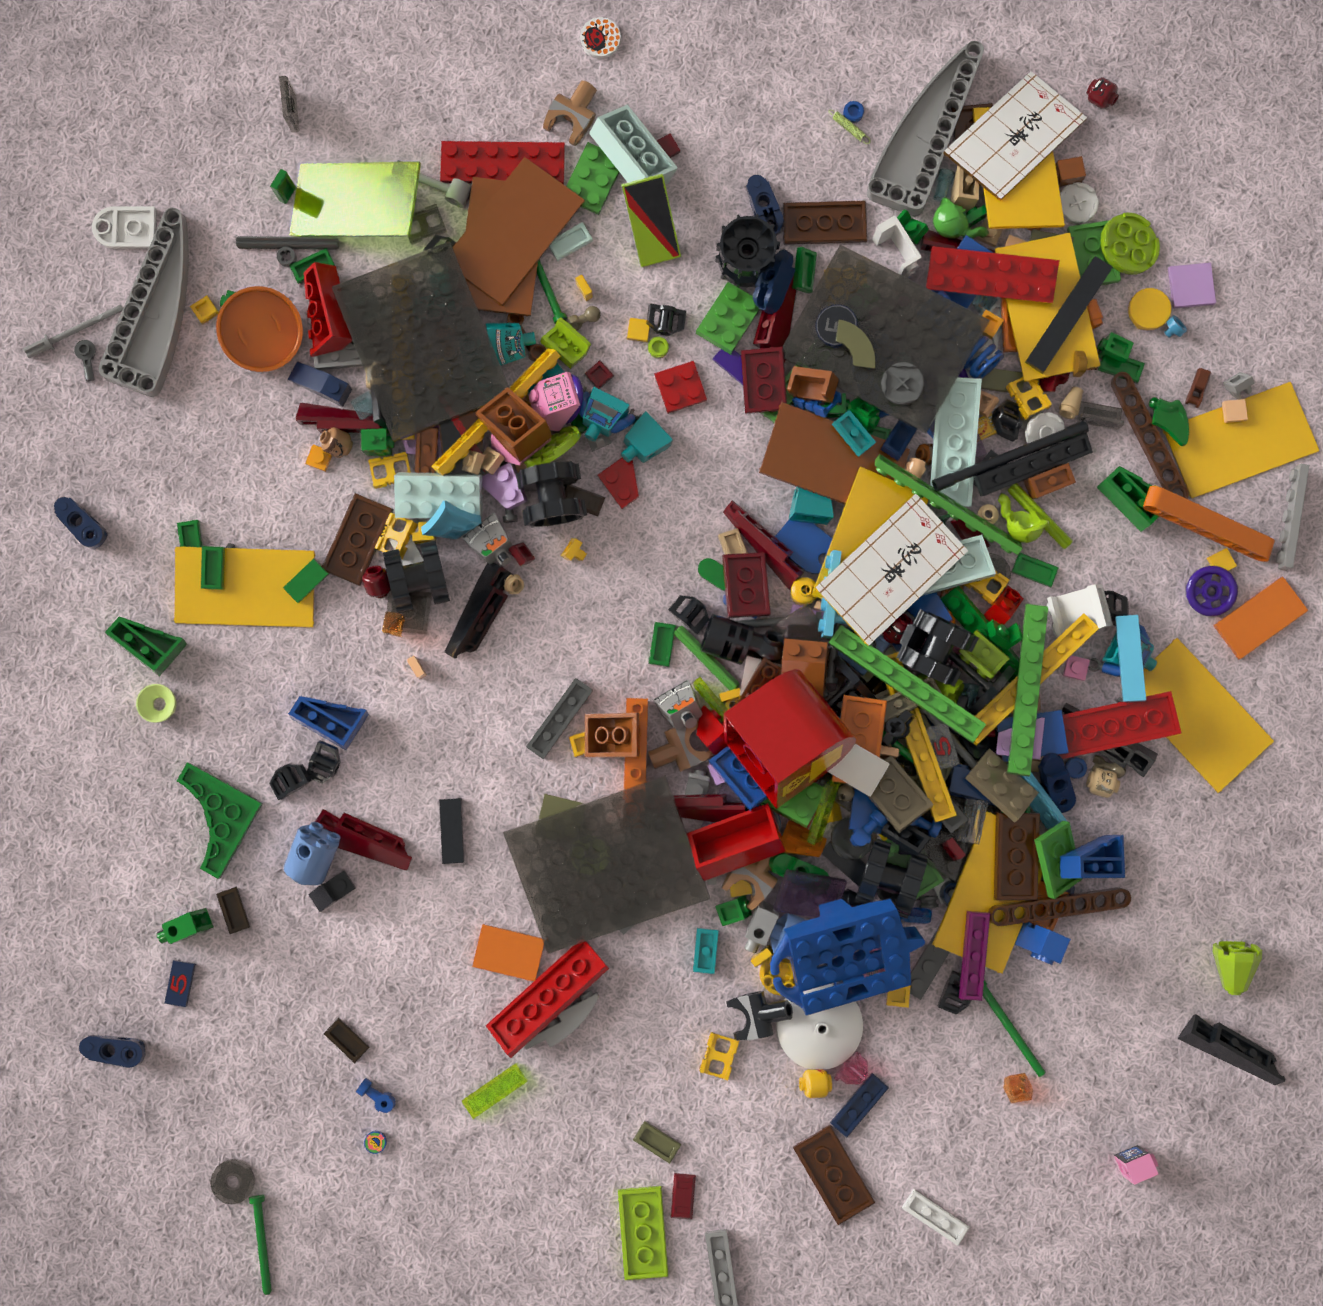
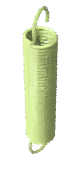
M837 111L834 114L833 120L860 142L863 137H867L862 130Z

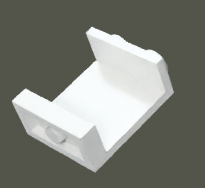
M893 216L877 226L872 240L878 246L888 239H892L906 261L901 265L897 279L898 281L902 278L908 280L916 274L915 271L919 267L922 256L897 217Z
M1102 584L1091 585L1086 589L1047 598L1048 613L1052 615L1053 619L1052 630L1057 638L1083 613L1099 629L1113 626Z

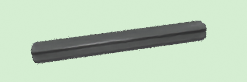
M238 236L236 238V246L239 249H280L282 247H290L292 249L327 248L328 250L339 249V239L337 237Z

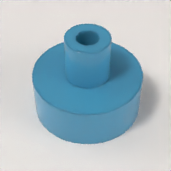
M1173 315L1167 321L1169 328L1164 331L1169 338L1174 334L1181 337L1187 332V328L1178 317Z

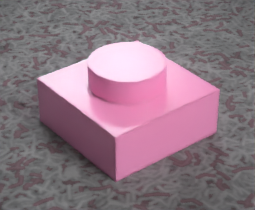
M1071 655L1066 660L1063 676L1085 681L1090 660Z

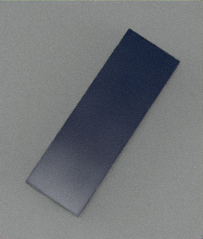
M871 1073L830 1121V1124L847 1138L889 1087Z

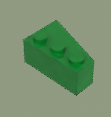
M1117 467L1097 486L1140 532L1149 527L1159 517L1143 508L1149 487L1152 485L1143 481V478L1125 468Z
M120 616L105 631V634L159 677L187 645L183 638L169 635L163 631L149 628Z

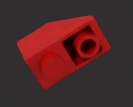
M1007 585L983 615L989 622L993 619L999 624L1004 625L1013 616L1024 598L1020 596L1017 590Z
M704 705L701 707L702 716L699 717L696 735L714 755H717L727 747L724 742V721L722 723L719 721L722 717L714 708L710 711Z

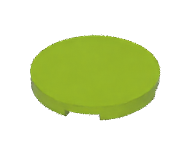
M1126 212L1113 217L1105 224L1102 230L1100 242L1104 257L1113 268L1121 273L1128 275L1143 273L1154 265L1159 256V238H1156L1150 226L1151 223L1144 217Z
M576 426L562 428L559 434H553L551 441L527 459L524 464L528 468L534 465L550 463L577 443L581 437L580 431Z

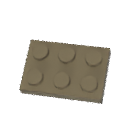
M989 749L965 779L1015 823L1039 792L1020 775L1007 774L1008 765Z
M889 756L884 760L890 764L872 795L868 797L900 833L930 810L934 804L895 759Z

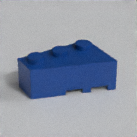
M299 696L288 713L292 720L344 750L348 749L369 715L366 709L328 703L327 701Z
M1124 834L1100 836L1060 856L1061 878H1125Z
M1027 922L1022 924L1014 945L1032 952L1031 957L1053 965L1054 962L1061 964L1071 939Z

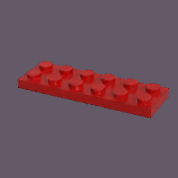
M441 141L440 181L452 183V180L456 178L466 183H472L473 177L506 181L525 157L564 185L565 142Z
M932 246L926 289L1053 303L1060 260Z
M1172 692L1146 696V701L1118 702L1062 715L1068 753L1057 755L1065 759L1182 734Z
M582 937L485 1026L504 1052L512 1058L609 970V967Z

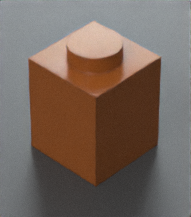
M1082 156L1058 160L1055 164L1059 187L1077 182L1082 183L1086 177Z

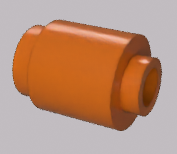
M1092 299L1087 309L1091 327L1095 329L1103 325V315L1097 299Z

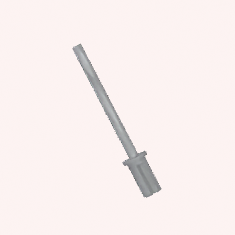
M118 305L52 338L45 334L42 340L23 349L28 358L34 357L46 350H55L54 343L121 312L123 307Z

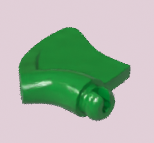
M1152 397L1148 403L1149 407L1153 408L1154 411L1152 424L1165 430L1180 446H1185L1189 438V423L1182 403L1179 400L1169 402L1161 398Z

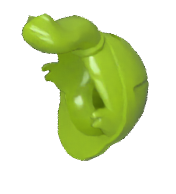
M1003 493L999 495L998 502L1001 504V515L1007 521V530L1012 538L1021 543H1030L1037 540L1042 535L1044 528L1050 524L1049 521L1041 519L1036 511L1033 512V509H1030V513L1011 511L1010 498Z

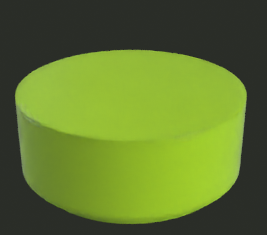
M654 337L648 344V351L654 358H663L669 351V344L663 337Z

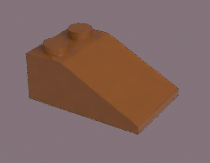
M508 387L475 412L476 416L502 446L519 462L523 461L552 437L547 421Z
M784 639L781 674L793 669H800L824 698L830 651L828 642Z
M639 713L585 714V757H639Z

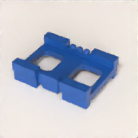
M835 391L833 402L826 408L819 405L822 401L812 400L807 402L797 397H794L792 401L794 407L815 412L816 415L825 418L827 413L837 403L841 402V393Z

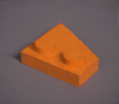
M788 820L781 836L786 853L820 857L827 841L826 838Z

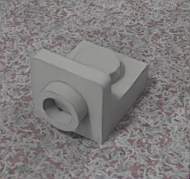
M694 770V773H689L685 795L707 794L711 778L706 776L707 772Z

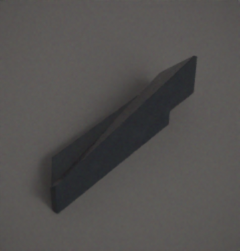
M495 563L486 564L445 649L447 655L456 659L459 654L464 652L471 653L477 651L508 598V595L503 592L505 580L509 575L514 574Z
M1065 703L1062 708L1064 714L1081 711L1068 703ZM1140 743L1098 751L1122 768H1125L1128 764L1142 777H1145L1158 756V753Z
M1195 1014L1178 1037L1179 1040L1273 1085L1281 1084L1286 1080L1284 1076L1278 1073L1274 1063L1277 1060L1273 1053L1220 1022L1212 1027Z

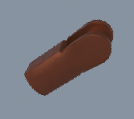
M1203 368L1197 369L1185 404L1191 403L1195 405V408H1199L1211 371ZM1195 391L1200 393L1199 397L1194 396L1193 392Z

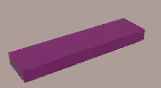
M967 911L959 998L961 1000L982 1001L990 913Z

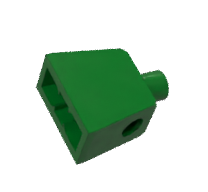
M207 908L188 912L163 923V930L157 932V938L162 944L165 942L174 944L214 928Z

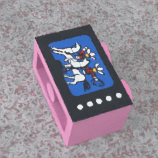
M1139 1145L1114 1155L1123 1177L1134 1185L1158 1175L1156 1169L1158 1163L1155 1156Z

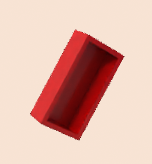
M769 803L756 807L752 811H745L687 833L696 869L704 881L786 852L775 815Z

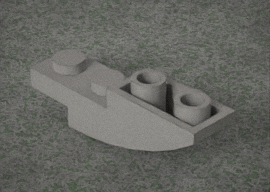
M588 991L580 996V1001L574 1004L572 1002L558 1015L561 1021L558 1022L557 1019H554L545 1029L525 1045L526 1050L544 1040L547 1041L549 1047H552L570 1035L593 1009L599 997L598 992L593 994L592 991Z

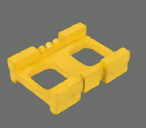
M1022 377L1008 383L1006 389L1012 398L1015 397L1016 403H1019V411L1026 420L1031 415L1044 409H1049L1052 403L1047 395L1043 394V390L1038 385V380L1029 381L1031 390L1025 393L1020 392L1017 383L1024 380ZM1036 397L1041 402L1042 407L1033 411L1030 409L1027 401Z
M406 452L394 454L393 457L388 456L383 457V459L378 457L368 460L375 489L386 487L387 484H394V475L396 474L395 462L405 461L407 472L411 473ZM384 465L387 476L376 479L374 467Z
M390 513L385 523L387 526H385L384 533L381 534L382 537H379L375 548L381 552H387L388 550H385L387 541L394 539L398 541L396 549H399L401 559L403 560L408 549L405 546L409 542L410 535L415 533L418 524L406 518H395V514ZM397 520L406 522L402 533L393 529Z
M995 571L996 574L993 577L967 583L964 586L968 589L972 587L974 591L983 595L982 599L992 605L1010 580L1001 573L997 574V571ZM991 579L1001 584L997 594H993L986 589Z
M710 1032L707 1042L708 1047L704 1055L705 1059L703 1058L699 1071L729 1080L732 1070L730 1065H732L740 1040ZM718 1038L730 1041L727 1053L715 1050ZM714 1059L724 1063L721 1074L709 1071L711 1060Z

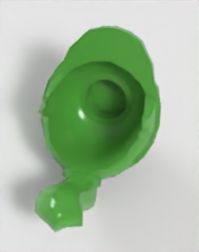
M947 197L942 198L933 218V225L942 237L957 239L968 235L974 239L976 237L983 238L989 234L987 228L983 226L970 229L968 227V219L962 213L966 209H963L962 206L954 205Z

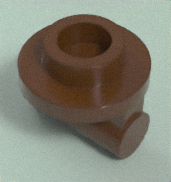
M921 444L915 453L916 458L923 460L927 466H931L933 444Z

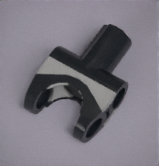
M764 991L747 993L726 1001L728 1008L739 1009L746 1017L745 1028L733 1033L735 1040H754L772 1036L773 1029L771 1023L792 1019L793 1010L791 1003L788 1000L766 1003Z

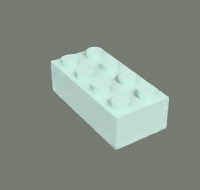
M628 105L598 117L589 133L628 183L663 174L666 185L677 170L674 162Z
M398 472L394 475L395 518H432L443 501H448L455 507L480 515V517L483 515L482 474L448 473L442 476L439 473Z

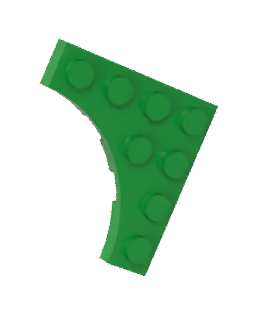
M187 762L177 782L186 787L198 799L204 809L207 827H209V842L200 869L217 879H221L263 803Z

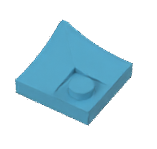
M443 501L434 516L421 527L422 535L458 539L482 522L480 515L466 512L448 501Z

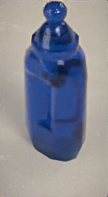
M913 907L908 919L901 916L900 919L908 923L927 924L931 922L932 910Z

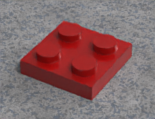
M694 361L654 373L667 414L707 401Z

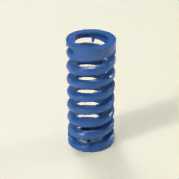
M940 291L922 306L916 318L921 323L924 321V325L928 329H932L931 332L934 337H940V344L947 345L946 348L949 353H955V360L962 361L964 369H970L969 373L972 378L982 379L1002 361L1004 354L997 350L994 353L995 356L988 360L987 357L996 349V345L991 344L978 357L971 360L975 353L988 342L989 338L983 336L972 348L963 352L968 344L981 333V329L975 328L963 341L956 344L958 339L973 326V321L968 320L954 334L948 337L952 329L963 321L966 313L960 312L948 325L941 328L942 324L958 310V305L952 304L938 319L933 321L935 316L938 317L937 313L951 300L945 291Z

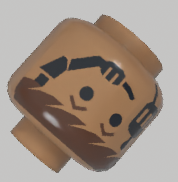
M332 427L324 431L320 436L322 450L334 457L341 458L347 456L353 447L350 434L338 428Z

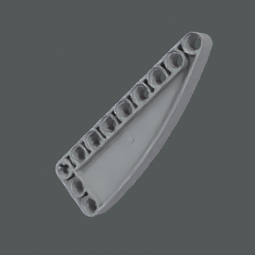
M974 40L966 44L931 79L909 107L890 137L874 169L867 189L869 200L900 212L905 209L909 212L910 216H919L923 212L946 153L945 150L949 145L984 52L981 42ZM969 52H975L977 56H972ZM967 70L970 72V75H965L962 71ZM961 89L963 93L958 94L954 90ZM947 108H955L956 112H949ZM946 126L949 131H942L940 127ZM933 145H939L942 149L935 150ZM930 163L933 164L935 168L928 169L925 165ZM924 182L928 187L921 188L918 183ZM878 187L882 191L875 193L872 191V188ZM898 194L901 199L894 200L891 195ZM918 202V206H914L913 203Z
M168 208L162 216L98 368L99 373L108 381L149 397L159 395L165 383L177 346L186 302L189 266L188 227L186 218L177 208ZM179 217L176 223H172L174 218ZM167 236H171V239L169 241L164 242V239ZM163 255L161 260L156 261L157 256ZM155 273L154 278L148 280L149 275ZM147 292L146 297L140 299L141 294ZM135 311H139L138 316L132 318V314ZM127 330H131L130 335L124 337V333ZM119 349H123L122 354L116 356V352ZM130 375H134V379L131 382H127V378ZM153 382V387L146 390L147 384Z

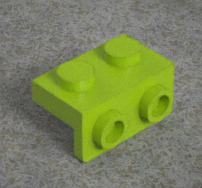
M561 317L557 320L556 325L540 340V343L547 349L556 350L561 356L559 359L570 369L587 355L591 346L586 337L582 336L570 323Z
M976 630L973 634L979 637V640L973 651L969 652L960 648V657L968 664L972 662L977 667L976 671L986 679L988 676L992 679L1009 660V657L981 632Z

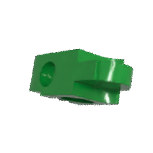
M785 853L772 856L769 860V866L773 873L811 893L821 894L829 887L830 877L824 869ZM820 877L821 882L816 885L815 879Z

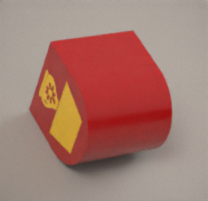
M793 669L775 677L724 712V742L776 809L836 766L850 752L856 742L853 734L800 669Z

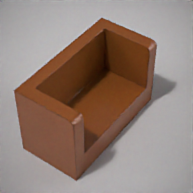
M793 366L787 391L793 397L832 403L839 379L832 371Z
M1069 463L1023 480L1026 490L1032 499L1076 483Z

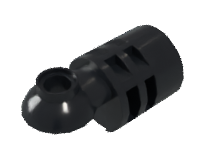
M712 614L704 633L700 652L741 665L748 649L757 652L766 659L780 660L783 656L784 644L782 642L783 637L779 632L768 630L765 634H760L753 631V626Z

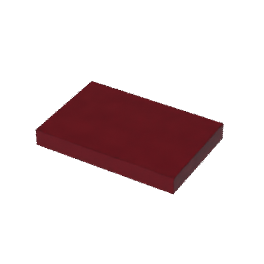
M783 347L741 350L745 414L778 412L781 402L787 404Z
M765 552L723 554L722 561L728 618L770 616Z

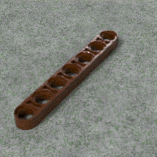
M1126 372L1117 373L1111 379V387L1160 485L1171 492L1175 489H1180L1183 492V497L1188 499V489L1157 427L1152 424L1153 419L1131 376ZM1117 377L1126 379L1127 384L1124 388L1117 386ZM1128 395L1136 399L1135 406H1128L1125 399ZM1137 414H1142L1145 417L1144 425H1138L1135 422ZM1146 433L1154 435L1155 441L1153 444L1146 443L1144 439ZM1155 452L1163 453L1164 460L1162 463L1154 460ZM1165 470H1170L1173 473L1172 481L1169 482L1164 479L1163 473Z
M1116 887L1061 895L1056 899L1047 897L1038 900L994 905L989 909L988 913H990L991 923L997 926H1007L1125 908L1131 902V894L1126 889ZM1119 892H1123L1125 896L1124 901L1118 904L1116 902V895ZM1099 895H1103L1105 899L1104 904L1098 907L1095 902L1096 898ZM1083 898L1085 902L1084 907L1078 910L1075 902L1077 899ZM1058 901H1063L1064 909L1058 913L1055 910V905ZM1038 904H1042L1044 912L1038 916L1035 914V907ZM1017 907H1022L1024 914L1018 919L1015 917L1014 911ZM997 910H1002V920L995 921L994 913Z

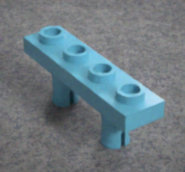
M832 550L830 556H826L825 568H828V575L840 565L841 551ZM822 598L821 611H824L823 619L819 620L818 632H822L821 638L830 639L833 636L835 623H847Z

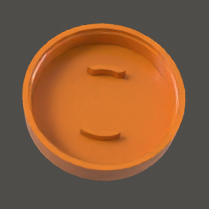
M253 286L235 292L225 301L217 316L216 334L221 349L233 363L246 370L267 372L284 366L296 355L302 341L303 326L300 314L289 298L272 288Z

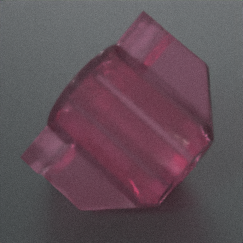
M857 1051L844 1062L834 1079L836 1081L841 1079L845 1084H861L869 1074L867 1060Z

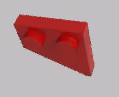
M620 458L597 475L621 509H624L639 498L633 459L628 463L623 458Z

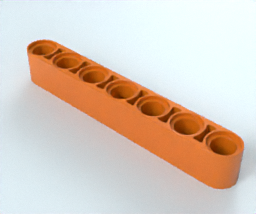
M1158 486L1149 487L1143 505L1146 511L1261 562L1269 561L1275 543L1273 538Z

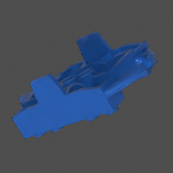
M843 899L819 905L820 917L785 928V935L770 962L771 974L777 975L780 973L779 964L782 959L790 958L796 985L790 988L785 987L780 977L774 978L773 984L780 995L801 1007L807 1016L910 986V952L924 946L925 940L915 926L903 927L898 910L891 899L870 902L856 907H851ZM826 963L825 966H821V967H818V968H817V965H821V964ZM879 969H885L884 972L864 977L863 975ZM834 983L832 987L807 994L803 993V991Z

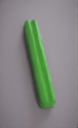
M680 626L674 632V635L729 691L739 686V682L712 655L700 652L701 644L684 626Z

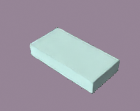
M583 222L557 236L549 248L556 260L559 261L591 243L593 239Z

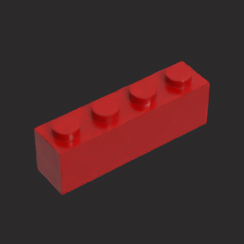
M314 262L304 272L306 299H309L307 318L311 319L312 329L308 330L309 339H312L313 348L310 349L311 357L342 350L354 340L336 266Z

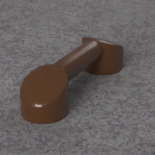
M508 314L506 323H519L522 334L526 333L522 327L524 316ZM541 344L525 346L529 351L528 358L534 362L546 351V348Z

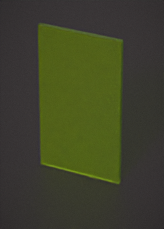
M419 161L300 164L289 235L294 237H410L421 163Z

